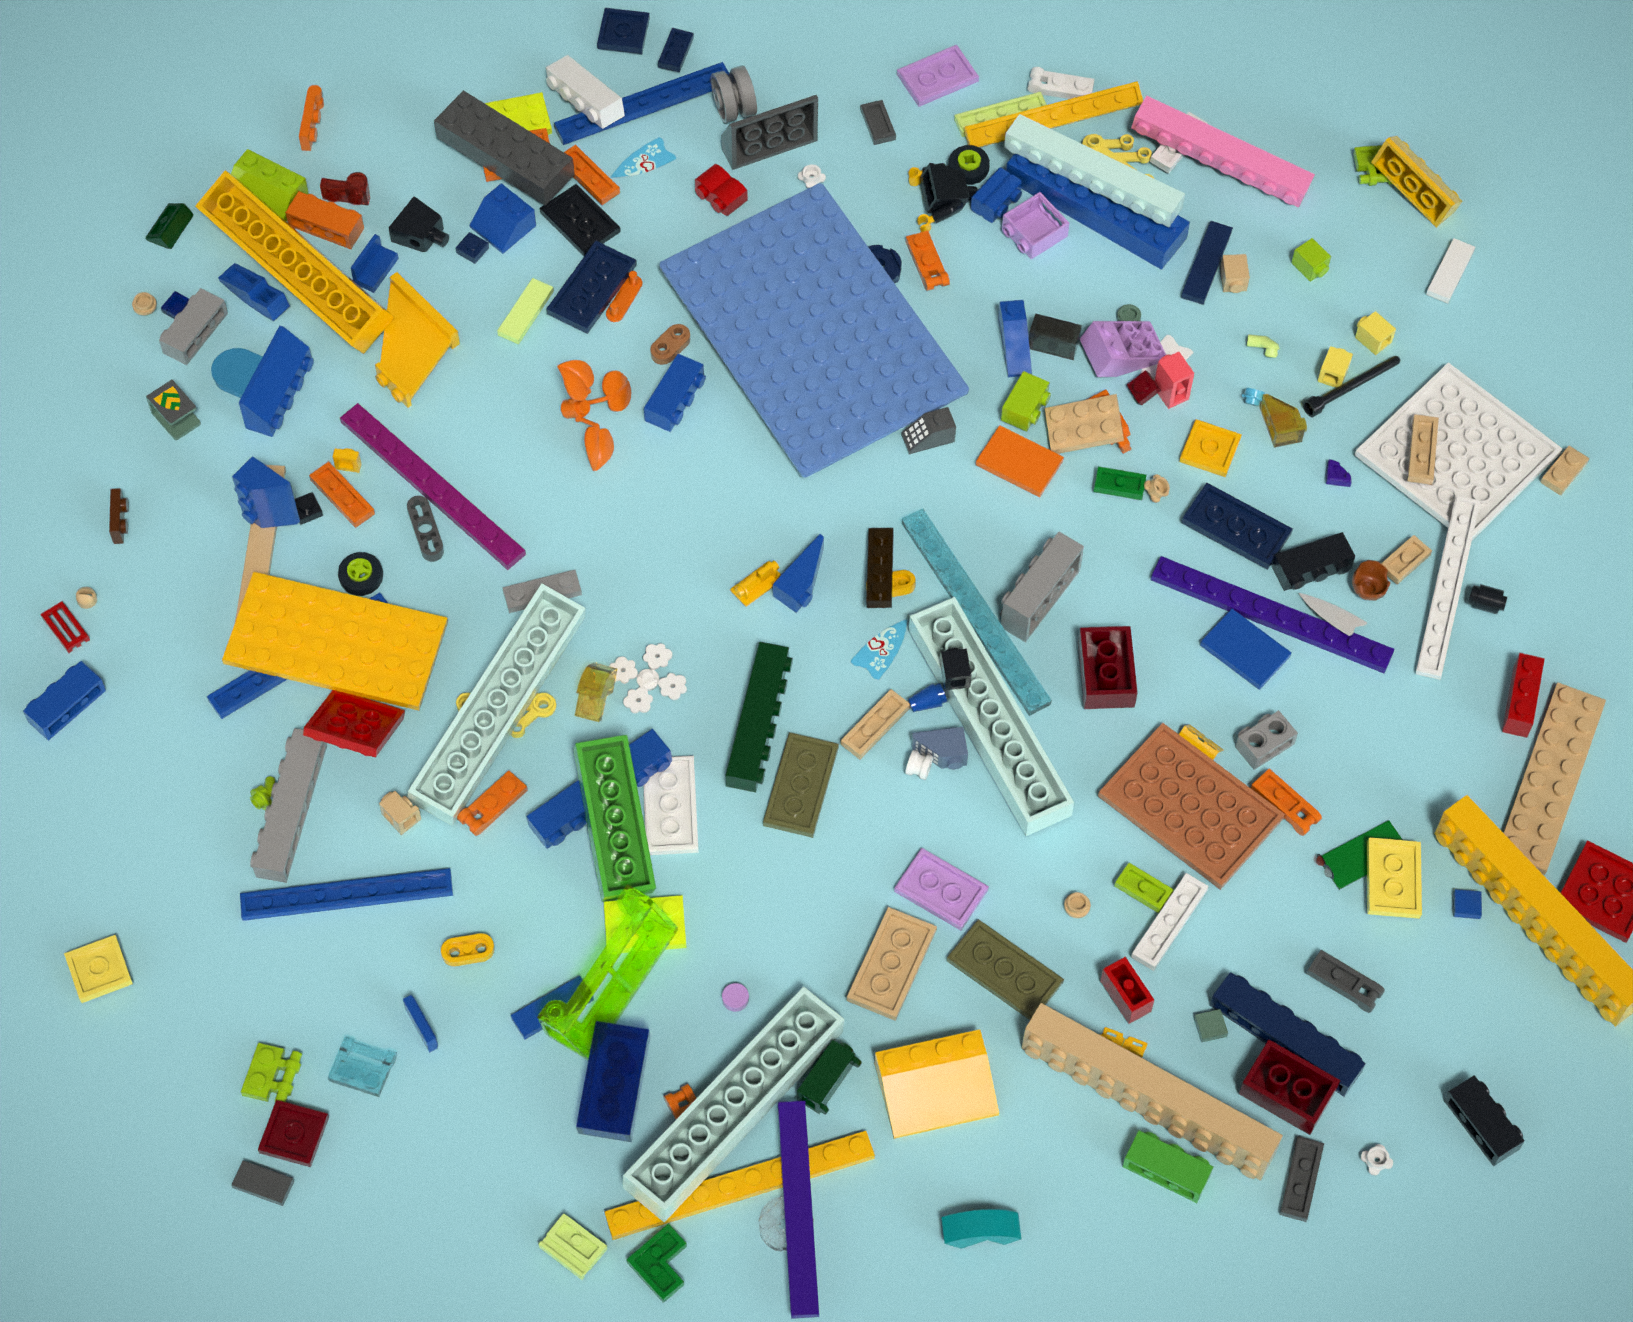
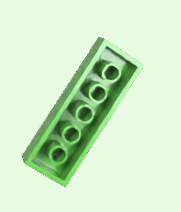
M627 735L575 743L573 752L601 902L653 893L656 889Z

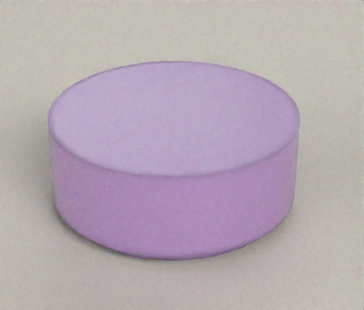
M738 983L726 986L722 993L723 1005L730 1011L737 1012L743 1010L749 1002V993L746 987Z

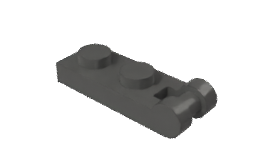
M1320 950L1306 973L1356 1003L1363 1011L1368 1013L1373 1011L1376 1006V999L1381 998L1385 992V989L1380 984L1323 950ZM1361 988L1367 990L1366 996L1359 992Z

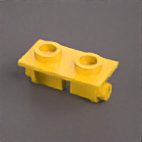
M774 560L766 562L732 587L730 591L747 607L773 588L774 582L781 576L777 571L779 565Z

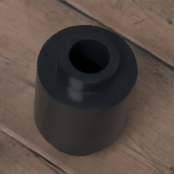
M1480 584V586L1473 585L1468 604L1474 605L1475 609L1498 614L1499 610L1504 611L1507 596H1503L1504 590L1483 584Z

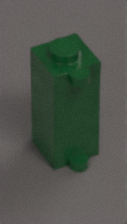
M832 1040L798 1088L797 1101H805V1106L818 1114L823 1113L826 1115L829 1111L826 1104L853 1066L859 1068L862 1064V1061L855 1057L853 1049L846 1043L840 1042L839 1044Z

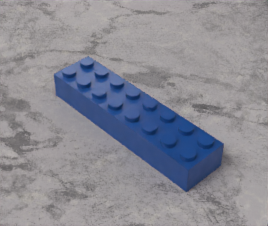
M1014 154L1007 162L1006 171L1010 175L1013 174L1021 179V189L1033 196L1041 192L1057 210L1161 270L1187 239L1190 222L1177 215L1171 226L1167 227L1156 223L1149 217L1134 212L1122 204H1117L1101 194L1094 193L1091 189L1076 184L1060 174L1053 173L1039 164L1032 163L1029 159L1019 154Z

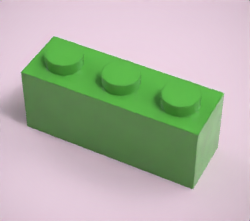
M1138 1130L1122 1167L1198 1203L1214 1166L1210 1165L1203 1157H1193L1185 1153L1176 1144L1168 1145L1160 1141L1159 1137L1151 1132L1144 1133Z

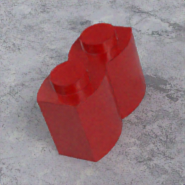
M714 164L695 179V192L698 197L711 202L713 209L718 213L721 212L728 216L748 200V192L744 185L731 177L718 164Z

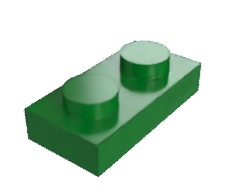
M1098 466L1094 492L1142 500L1147 475Z

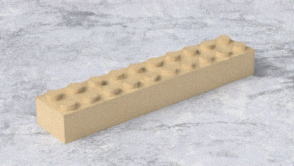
M1040 1003L1025 1028L1022 1049L1031 1058H1040L1047 1062L1053 1070L1057 1072L1063 1071L1072 1076V1079L1078 1084L1084 1086L1087 1084L1096 1089L1100 1096L1116 1100L1125 1110L1130 1112L1136 1111L1143 1115L1147 1122L1163 1126L1168 1129L1172 1136L1180 1139L1183 1137L1192 1142L1196 1149L1212 1153L1221 1163L1239 1168L1246 1177L1251 1179L1257 1178L1260 1181L1263 1178L1277 1152L1283 1137L1282 1134L1043 1003Z

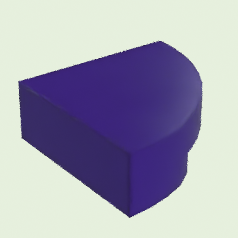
M1329 459L1327 463L1326 484L1351 487L1352 479L1350 473L1340 466L1339 462Z

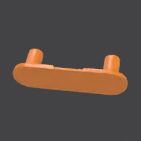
M636 271L629 272V277L607 309L606 317L609 321H621L641 289L643 282L637 276Z

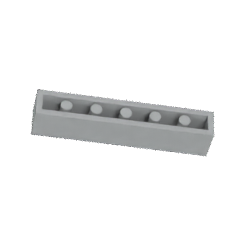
M294 728L292 737H288L286 741L285 751L287 754L285 760L282 759L280 761L278 769L280 777L278 783L275 782L273 784L271 793L273 800L271 806L268 805L265 810L264 829L261 828L258 833V850L253 852L250 866L253 867L256 878L287 883L327 748L326 742L316 741L313 738L303 736L302 729Z

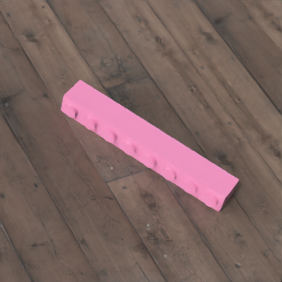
M1147 95L1137 111L1131 127L1140 135H1146L1162 145L1174 148L1183 155L1199 160L1204 165L1216 168L1223 174L1233 176L1247 185H1252L1264 193L1273 195L1285 203L1298 208L1315 174Z

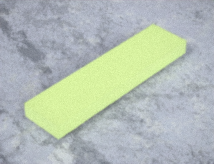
M1037 92L955 114L954 120L961 136L965 137L963 129L965 126L1047 104L1042 93Z

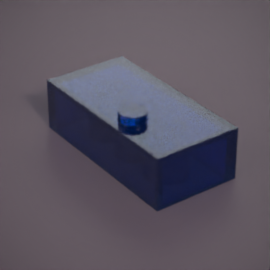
M600 1021L595 1022L576 1124L578 1134L632 1142L651 1038L649 1029Z

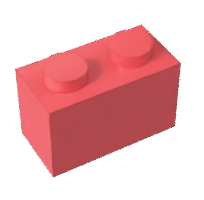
M1180 352L1165 355L1158 361L1155 382L1161 390L1158 395L1168 409L1189 400L1194 372Z

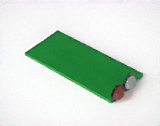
M1389 820L1322 856L1317 854L1316 863L1324 867V875L1330 877L1339 890L1367 875L1368 838L1403 840Z

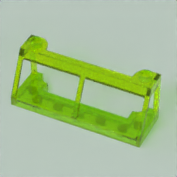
M628 884L618 897V907L622 913L626 914V917L568 1003L552 1000L544 1006L537 1017L547 1036L589 1062L678 931V927L650 897ZM633 935L639 936L618 970L615 971L613 965ZM609 973L612 979L583 1022H578V1017Z

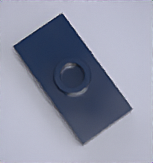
M672 28L658 60V67L680 72L694 39V33Z

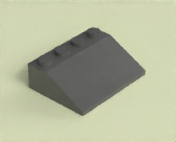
M813 95L729 124L721 135L722 151L732 170L818 141V96Z

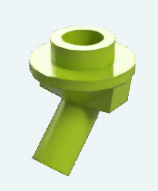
M266 777L264 787L260 785L250 791V801L259 810L261 808L266 810V807L272 803L271 793L275 783L274 777Z

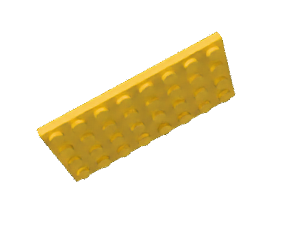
M253 572L222 661L226 665L419 711L448 624V618Z

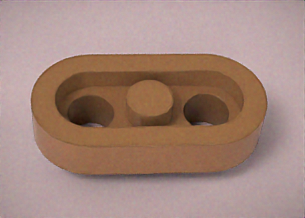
M675 324L669 327L651 345L652 360L660 365L673 361L677 354H680L689 345L690 330L682 324Z

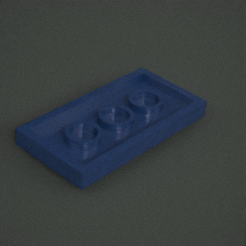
M595 241L546 308L547 314L588 334L629 277V272L633 271L637 266L636 259Z
M1209 483L1205 484L1183 516L1181 522L1267 570L1273 563L1275 554L1281 551L1293 531V528Z

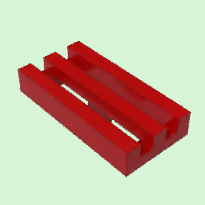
M62 601L40 614L68 654L73 651L72 648L75 646L77 648L82 646L81 643L83 641H90L87 633ZM61 609L80 636L76 637L57 613L58 610ZM50 615H53V617L56 619V621L59 623V625L71 639L70 642H67V640L64 638V636L61 634V632L49 618Z

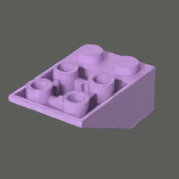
M1093 321L1080 338L1097 377H1118L1158 364V361L1166 355L1150 321Z

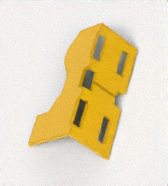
M1190 724L1185 725L1179 733L1181 737L1212 760H1214L1219 752L1224 751L1212 740L1205 738L1204 734Z
M1107 1027L1104 1028L1101 1036L1141 1058L1148 1044L1133 1037L1125 1039L1123 1038V1033ZM1107 1032L1113 1033L1117 1036L1113 1037L1111 1035H1108ZM1133 1042H1136V1043H1139V1044H1141V1045H1143V1046H1142V1047H1139V1046H1136V1045H1134V1044H1132V1043H1133Z

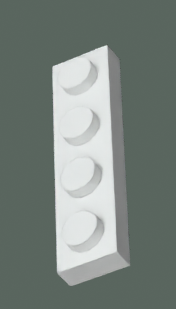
M1186 873L1133 951L1131 958L1154 971L1208 891L1209 886Z

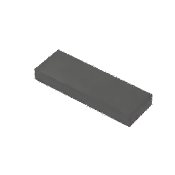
M1297 1137L1279 1215L1307 1222L1324 1143Z

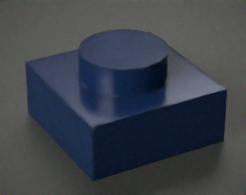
M469 232L455 249L458 255L476 264L489 249V243Z

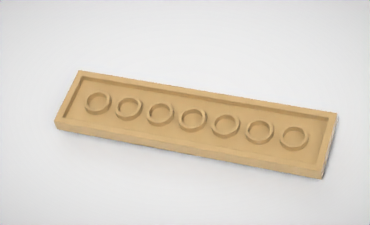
M1558 682L1503 832L1543 875L1548 870L1606 702L1605 699Z

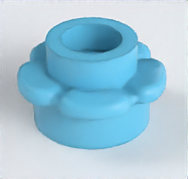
M1246 388L1245 394H1242V397L1246 398L1245 403L1259 406L1260 402H1265L1263 399L1265 392Z

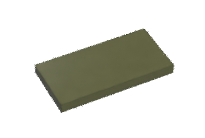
M789 732L763 820V826L811 838L814 837L839 744Z
M979 919L947 957L948 963L1029 1020L1033 1017L1040 1003L1046 1005L1064 982L1062 977Z

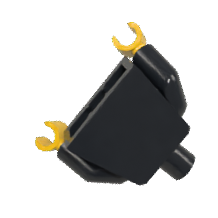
M929 163L921 171L913 167L908 172L909 184L911 186L922 184L927 212L932 213L931 216L922 214L918 217V225L926 223L920 227L921 232H929L932 227L931 223H939L962 211L968 200H971V197L978 191L975 186H967L965 174L962 171L952 169L944 163Z

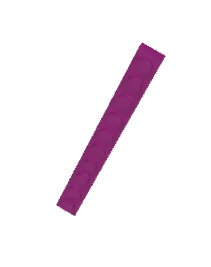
M359 403L340 417L341 423L507 570L526 555L525 549Z

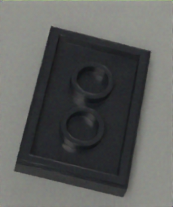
M574 184L549 201L546 206L540 207V213L583 256L586 255L595 241L604 244L621 232L620 226L577 184Z

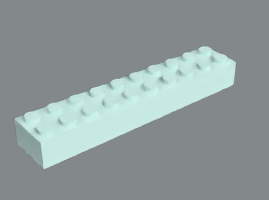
M541 583L409 788L408 799L411 803L447 824L454 825L458 814L470 800L583 622L585 607Z
M953 597L911 615L909 632L943 690L944 684L940 667L941 652L950 648L967 649L972 675L970 688L944 690V693L1025 836L1072 816L1073 799L956 598Z
M803 986L623 1175V1189L660 1220L665 1222L816 1062L832 1040L835 1041L843 1033L845 1019Z

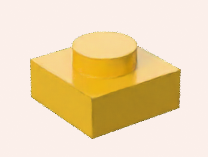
M349 448L334 449L332 457L336 470L360 472L362 464L359 452Z

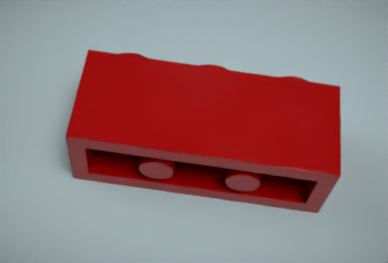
M1519 653L1513 667L1502 732L1525 738L1528 737L1534 723L1545 658Z

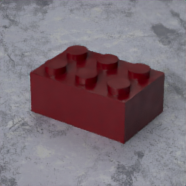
M1131 626L1080 628L1078 652L1084 709L1134 708L1138 692Z
M1268 1040L1244 1079L1239 1095L1311 1135L1334 1096L1341 1080L1273 1041Z

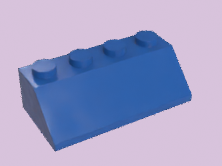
M279 325L238 402L245 428L273 437L276 429L279 430L281 428L283 416L286 410L291 409L293 397L296 391H300L302 388L303 378L306 372L312 369L314 362L310 348L283 326Z

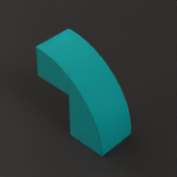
M986 1209L959 1212L941 1217L944 1244L962 1249L986 1240L1006 1245L1022 1239L1018 1212Z

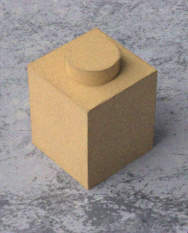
M1246 254L1223 255L1220 266L1223 292L1239 293L1247 291L1250 276Z

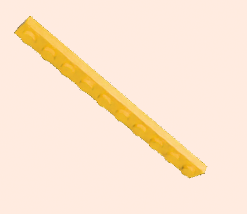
M867 1131L808 1148L810 1179L875 1159ZM781 1157L703 1181L665 1222L660 1220L639 1201L604 1211L612 1240L783 1188Z

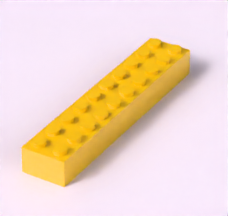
M226 170L196 204V208L345 341L364 354L394 319V316L239 179Z
M1468 795L1445 810L1434 833L1438 842L1443 847H1447L1454 854L1455 860L1472 873L1475 882L1487 889L1492 900L1502 905L1508 912L1510 919L1514 923L1519 924L1526 931L1528 938L1544 950L1545 956L1562 969L1565 978L1577 985L1583 997L1599 1009L1601 1016L1606 1021L1611 1022L1616 1027L1633 1014V969Z

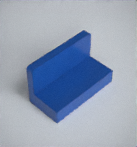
M374 234L351 266L353 281L360 287L375 293L399 259L398 253L381 246L380 236Z

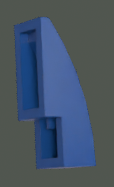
M236 263L218 277L219 281L238 298L272 321L290 307L283 292L268 285L264 277Z

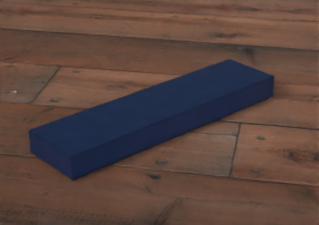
M1210 221L1181 298L1204 305L1232 234L1233 227Z

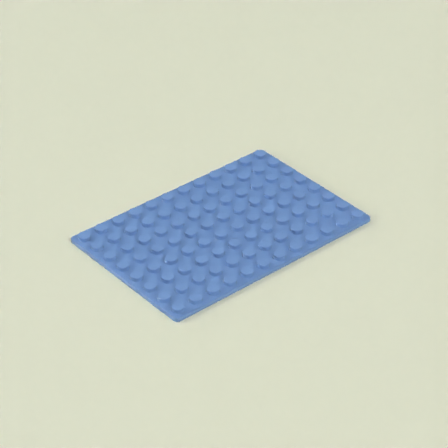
M821 183L660 262L661 271L802 477L806 478L915 422L923 414L938 410L967 395L969 392L968 385L826 187Z

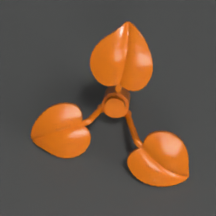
M581 360L566 361L557 367L561 372L565 388L571 398L565 399L562 402L561 412L567 419L575 418L576 422H583L591 426L586 429L584 441L590 465L593 471H597L613 454V438L609 430L606 428L600 429L598 423L583 417L589 413L591 404L607 400L611 411L619 412L624 410L631 399V386L627 380L628 378L623 373L616 370L606 373L602 381V389L606 396L587 401L585 399L591 393L589 387L594 383V374L591 367Z

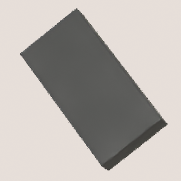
M883 100L860 105L862 116L874 145L896 140V133Z
M242 1161L231 1186L236 1190L283 1206L293 1186L294 1179Z

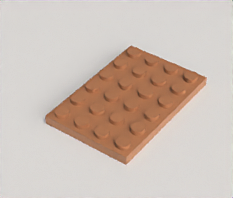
M1164 723L1154 731L1098 793L1099 798L1220 890L1285 817L1282 811Z

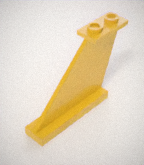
M396 272L389 277L390 289L387 311L394 316V319L384 329L381 361L375 364L377 373L375 378L383 388L387 387L391 391L393 398L398 403L402 402L409 408L412 406L411 399L448 348L454 349L460 342L458 331Z

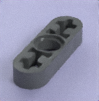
M414 496L407 502L408 515L423 558L434 562L441 559L444 554L443 543L428 500L423 496ZM417 505H420L422 508L423 516L419 517L417 509H415ZM423 524L432 526L431 531L428 533H422L418 529ZM432 540L436 551H430L427 541Z

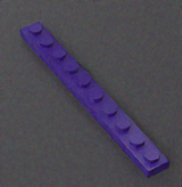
M1163 556L1160 557L1151 576V581L1226 611L1234 609L1246 619L1384 674L1395 650L1356 633L1349 636L1326 621Z

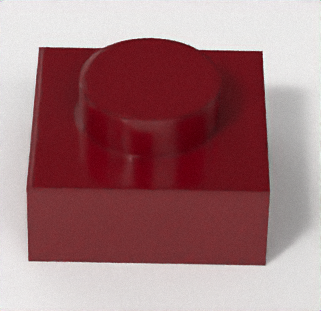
M1146 370L1127 384L1140 405L1145 404L1161 391L1151 374Z

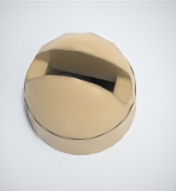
M87 586L81 587L76 593V600L81 608L88 609L97 603V595L92 588Z

